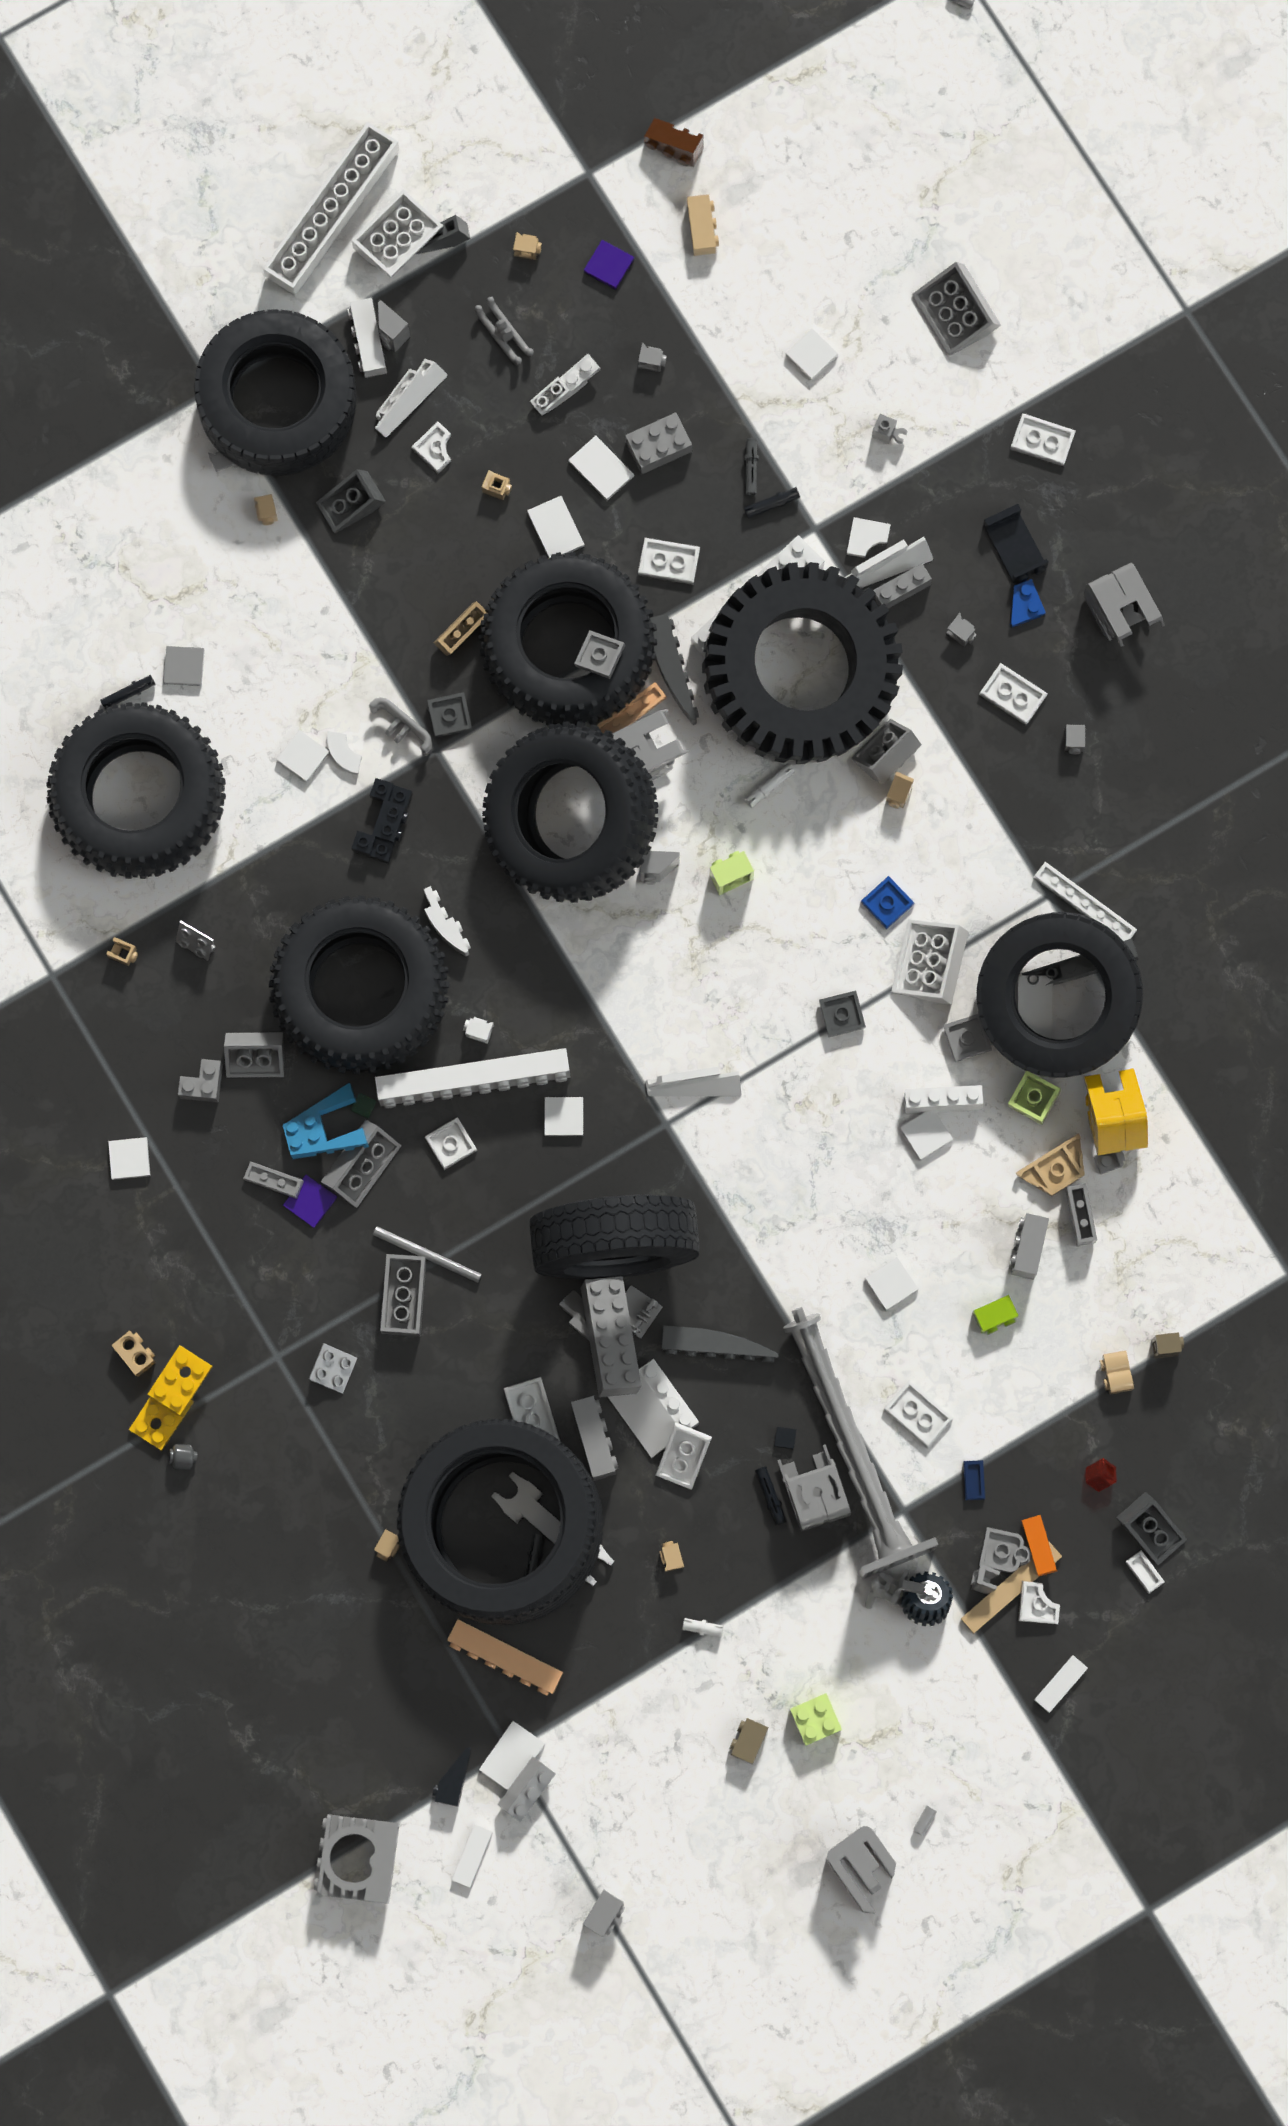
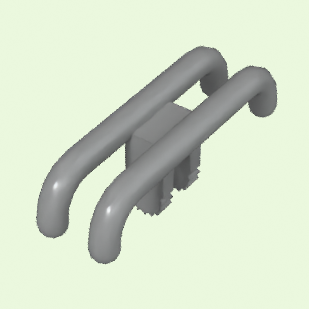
M488 297V306L499 320L496 322L495 327L487 318L480 305L475 307V312L509 359L515 365H520L521 358L516 356L506 342L513 338L528 357H531L534 351L526 345L496 305L494 298Z
M376 698L369 704L371 713L385 709L396 718L386 730V735L390 736L395 729L403 724L404 727L395 736L394 741L399 743L409 731H412L424 742L420 748L422 755L427 756L430 753L432 741L429 733L386 698Z

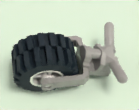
M906 1569L899 1581L895 1580L890 1574L883 1572L878 1574V1578L872 1579V1587L865 1603L867 1609H871L876 1597H880L896 1607L903 1608V1612L908 1614L907 1618L909 1620L913 1619L917 1625L918 1622L922 1623V1626H926V1624L934 1626L935 1622L939 1624L942 1622V1619L945 1620L949 1613L953 1600L952 1587H949L950 1583L948 1581H943L944 1577L941 1575L939 1577L936 1576L937 1573L932 1572V1574L924 1572L923 1575L917 1573L915 1577L912 1576L907 1580L909 1570ZM901 1590H904L902 1597H900Z

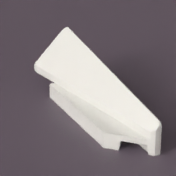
M925 537L920 538L909 546L905 540H902L851 570V574L860 579L857 586L863 588L910 570L922 563L933 561V556Z
M719 1067L661 1075L657 1079L645 1081L648 1096L742 1095L739 1071L720 1074Z

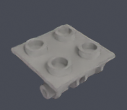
M180 921L176 942L181 947L189 949L198 957L208 961L210 952L213 953L216 948L213 939Z
M631 1285L626 1292L632 1333L642 1338L663 1306Z
M323 1343L309 1379L314 1383H319L343 1394L357 1357Z

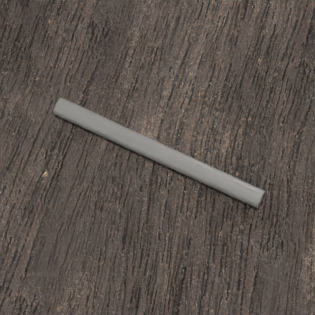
M378 1226L374 1230V1236L413 1254L426 1257L427 1260L477 1283L482 1276L481 1273Z

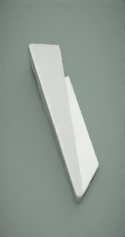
M424 359L417 371L409 369L377 411L376 418L379 420V423L375 426V429L384 437H387L447 377V373L434 361Z

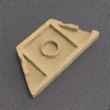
M1079 1133L1016 1172V1175L1050 1196L1055 1195L1085 1175Z

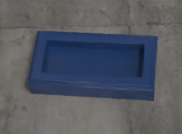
M983 1460L963 1461L965 1501L985 1500Z

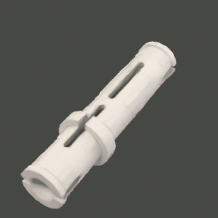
M787 763L765 783L759 784L753 793L744 798L745 802L748 803L754 799L748 804L753 808L760 800L767 798L769 793L784 780L794 774L795 770L792 768L786 772L791 767Z

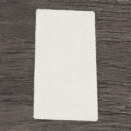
M1019 975L1018 1011L1020 1016L1033 1031L1052 1039L1053 983L1046 984L1053 979H1049L1047 976H1038L1039 982L1036 985H1031L1027 980L1029 975ZM1036 976L1030 977V982L1034 983L1037 981Z

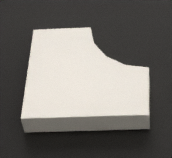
M437 422L411 447L437 474L451 462L446 452L447 441L450 439L451 433Z
M854 517L846 555L865 558L867 552L873 546L887 544L891 524Z
M1022 1581L1018 1620L1058 1624L1060 1605L1051 1602L1046 1597L1043 1591V1583Z

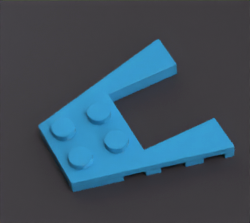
M350 1083L283 1125L290 1155L293 1159L317 1156L316 1153L322 1152L330 1154L334 1153L335 1150L345 1149V1151L354 1150V1147H369L363 1128L327 1141L321 1115L356 1102Z

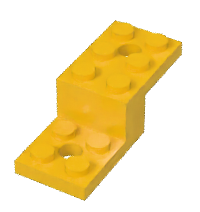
M179 1345L148 1393L150 1398L129 1430L162 1451L194 1403L192 1400L193 1396L213 1366ZM189 1367L191 1369L190 1376L182 1377L180 1374L181 1369ZM153 1419L161 1420V1427L159 1429L151 1427Z

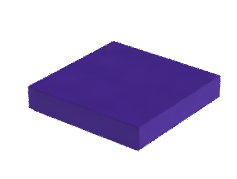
M602 240L586 265L584 273L616 290L634 261V257Z
M305 1175L302 1179L304 1183L298 1198L289 1197L283 1206L315 1228L335 1202L337 1196L308 1175Z

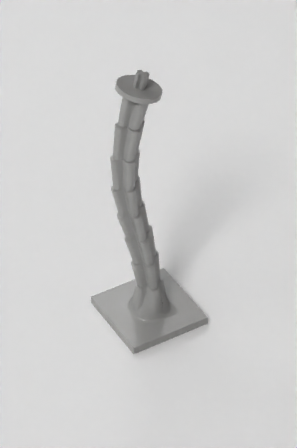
M803 1307L796 1308L792 1311L795 1321L785 1325L783 1329L785 1333H792L803 1356L801 1359L814 1384L813 1389L826 1414L824 1417L837 1441L836 1446L849 1469L848 1474L862 1499L860 1503L874 1528L872 1532L879 1560L861 1567L859 1571L861 1579L933 1552L938 1546L936 1537L913 1546L898 1520L895 1521L887 1494L882 1490L874 1463L870 1461L862 1435L858 1433L850 1406L846 1404L839 1379L835 1377L827 1348L824 1349L816 1323L821 1320L820 1314L806 1316Z

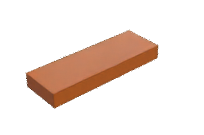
M1041 1515L1022 1520L1038 1577L1057 1572Z

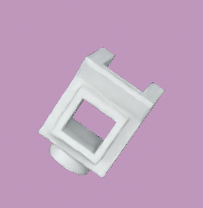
M474 1017V1019L466 1020L463 1030L466 1031V1037L488 1044L494 1024L493 1022L487 1023L485 1020Z

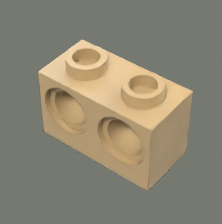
M129 1331L112 1344V1347L132 1372L139 1377L156 1363L153 1360L155 1355L149 1347L145 1349L142 1346L143 1340L137 1332L133 1334ZM132 1340L134 1347L131 1350H126L124 1347L125 1343ZM144 1355L146 1362L143 1365H138L136 1362L137 1358Z

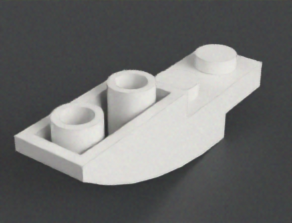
M587 354L564 375L553 380L530 402L541 415H544L579 391L588 383L587 380L601 368Z
M431 886L425 888L424 893L430 907L424 910L431 925L449 946L462 955L468 956V949L471 947L467 938L463 939L460 934L463 929L459 921L455 922L453 917L446 920L448 915L445 908H440L438 904L440 897L437 891H432Z

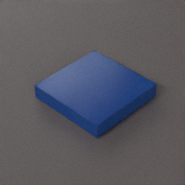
M890 876L885 878L861 900V903L886 930L915 904Z

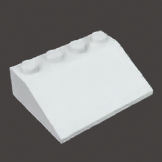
M403 189L351 240L352 246L366 261L392 278L443 225Z
M908 919L891 992L934 1003L951 1005L968 931L960 925Z
M654 1359L639 1369L641 1388L637 1394L608 1397L651 1458L666 1448L675 1423L691 1429L699 1425L697 1418Z

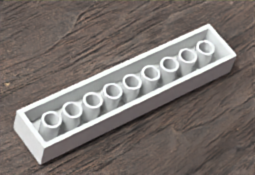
M369 122L366 123L263 267L266 278L296 296L400 150L396 139Z
M564 1048L375 1077L380 1105L385 1108L396 1107V1104L400 1103L413 1105L415 1101L422 1100L426 1103L432 1102L434 1098L439 1097L442 1100L453 1098V1095L459 1094L461 1097L471 1096L472 1092L478 1091L480 1094L490 1093L492 1089H499V1091L509 1090L511 1086L525 1088L531 1083L544 1085L548 1084V1081L551 1080L564 1082L567 1081V1078H570L567 1051Z

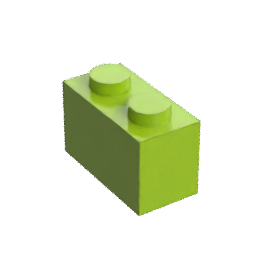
M1009 1295L972 1312L981 1333L987 1332L988 1335L998 1331L997 1327L1003 1324L1007 1327L1016 1323L1015 1319L1018 1318V1313Z

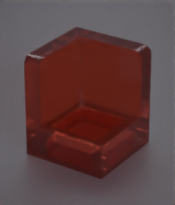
M1104 1458L1086 1467V1483L1098 1492L1117 1482L1116 1467Z

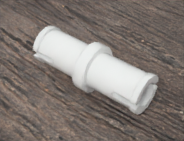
M684 1619V1631L697 1632L702 1636L707 1634L722 1637L724 1625L707 1623V1620Z

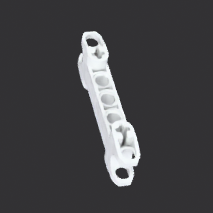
M512 1472L510 1478L518 1486L516 1496L512 1499H505L495 1492L491 1497L515 1523H518L523 1517L526 1518L555 1544L559 1534L560 1521L537 1502L543 1494L529 1481ZM600 1545L597 1559L603 1560L611 1566L614 1560ZM591 1575L585 1579L592 1586L597 1583Z

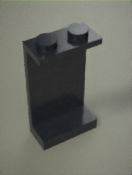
M1019 504L984 519L983 524L1013 583L1018 581L1022 583L1028 580L1029 576L1034 573L1039 575L1046 571L1048 566V560L1043 559L1020 515L1021 508Z

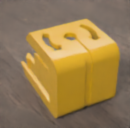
M1134 1068L1118 1071L1123 1090L1109 1093L1104 1091L1100 1074L1083 1076L1087 1089L1085 1100L1086 1106L1089 1107V1111H1087L1088 1121L1098 1156L1118 1153L1124 1150L1148 1148L1147 1113Z

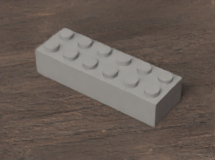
M623 1276L586 1279L581 1286V1293L599 1397L637 1394L641 1388V1380Z

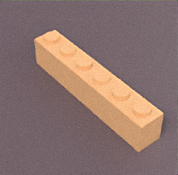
M458 1619L447 1639L451 1643L450 1647L460 1651L462 1648L468 1651L467 1656L478 1660L480 1657L486 1660L485 1665L493 1669L498 1666L503 1669V1674L511 1678L515 1675L521 1678L519 1682L529 1687L533 1684L538 1687L537 1691L547 1696L549 1693H554L563 1675V1672Z

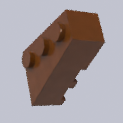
M654 118L644 136V144L651 150L661 151L668 158L673 157L679 160L684 166L694 167L704 149V135L700 133L697 136L689 134V129L684 128L681 131L674 128V124Z

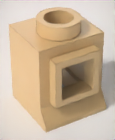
M517 232L513 248L514 256L536 260L537 254L541 253L542 243L538 242L536 236L525 234L522 236Z
M488 470L482 485V492L504 500L505 495L508 496L512 488L510 479ZM494 481L502 483L500 489L492 486Z
M272 494L255 497L254 502L258 520L263 525H271L278 521Z
M114 937V946L111 952L107 951L106 953L108 958L127 966L131 962L134 963L138 956L136 947ZM122 949L129 951L126 959L119 957Z
M385 1529L374 1549L378 1553L376 1556L386 1562L388 1558H394L400 1547L398 1536Z
M673 1541L663 1543L660 1555L663 1565H666L665 1572L684 1567L678 1543L674 1544Z

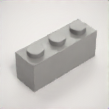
M922 563L874 589L873 591L876 593L874 600L878 606L885 603L889 609L929 587L932 578Z
M1086 1183L1068 1186L1065 1189L1076 1247L1094 1244L1097 1242V1235Z
M532 1757L497 1805L521 1822L556 1773L535 1757Z

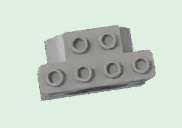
M330 1814L327 1815V1818H323L322 1830H325V1836L321 1838L319 1850L323 1851L322 1858H318L317 1870H320L319 1878H315L314 1890H317V1895L389 1904L400 1823ZM350 1834H358L368 1838L375 1847V1852L369 1860L372 1873L367 1879L357 1883L346 1882L340 1879L334 1873L330 1863V1854L335 1843L342 1837Z

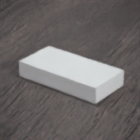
M1142 1550L1125 1562L1148 1594L1164 1583V1580Z

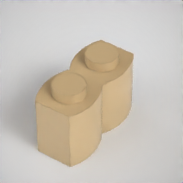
M1126 1350L1103 1354L1102 1360H1099L1101 1371H1105L1106 1379H1103L1105 1390H1109V1394L1133 1390L1134 1385Z

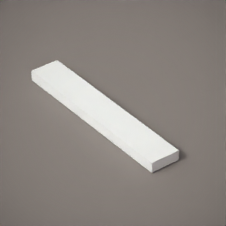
M1045 862L1033 877L1084 916L1093 918L1108 926L1123 941L1131 939L1137 931L1135 927Z

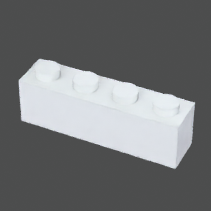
M372 298L350 302L351 308L348 309L349 319L354 320L355 326H351L353 337H357L358 343L355 344L356 354L361 355V361H358L360 372H364L365 378L387 374Z
M982 1085L905 1089V1114L931 1111L982 1110Z

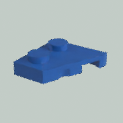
M1032 579L1014 586L1011 627L1046 614Z

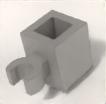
M879 414L872 430V437L887 444L890 443L891 438H894L897 443L903 444L904 439L899 438L898 435H907V430L904 428L896 429L897 420Z

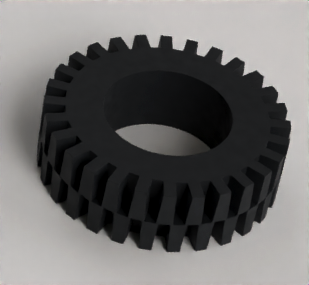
M798 562L788 563L783 569L777 570L776 566L769 568L761 576H753L741 588H738L730 596L711 624L709 637L705 641L703 652H706L702 663V673H706L707 678L704 684L706 695L711 694L713 699L710 707L714 715L720 713L724 719L722 722L723 728L727 732L733 730L738 735L736 740L743 747L748 744L755 747L754 753L761 757L769 754L775 756L776 762L785 763L788 760H796V764H806L811 760H817V763L828 760L832 756H840L855 745H858L880 725L879 723L892 707L890 706L892 700L898 694L900 686H897V680L903 672V665L898 664V658L903 653L902 643L896 644L894 637L898 633L896 623H888L886 616L889 610L885 603L880 606L875 603L873 599L876 593L870 587L862 590L857 586L859 578L852 574L844 578L838 575L839 568L830 566L827 570L819 569V563L809 562L805 567H798ZM787 618H807L823 624L838 637L848 659V678L844 691L836 702L817 710H797L779 703L765 690L757 675L755 651L759 637L767 627Z

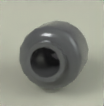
M175 1444L172 1449H169L168 1464H171L172 1468L190 1470L193 1463H197V1452L193 1450L191 1445Z

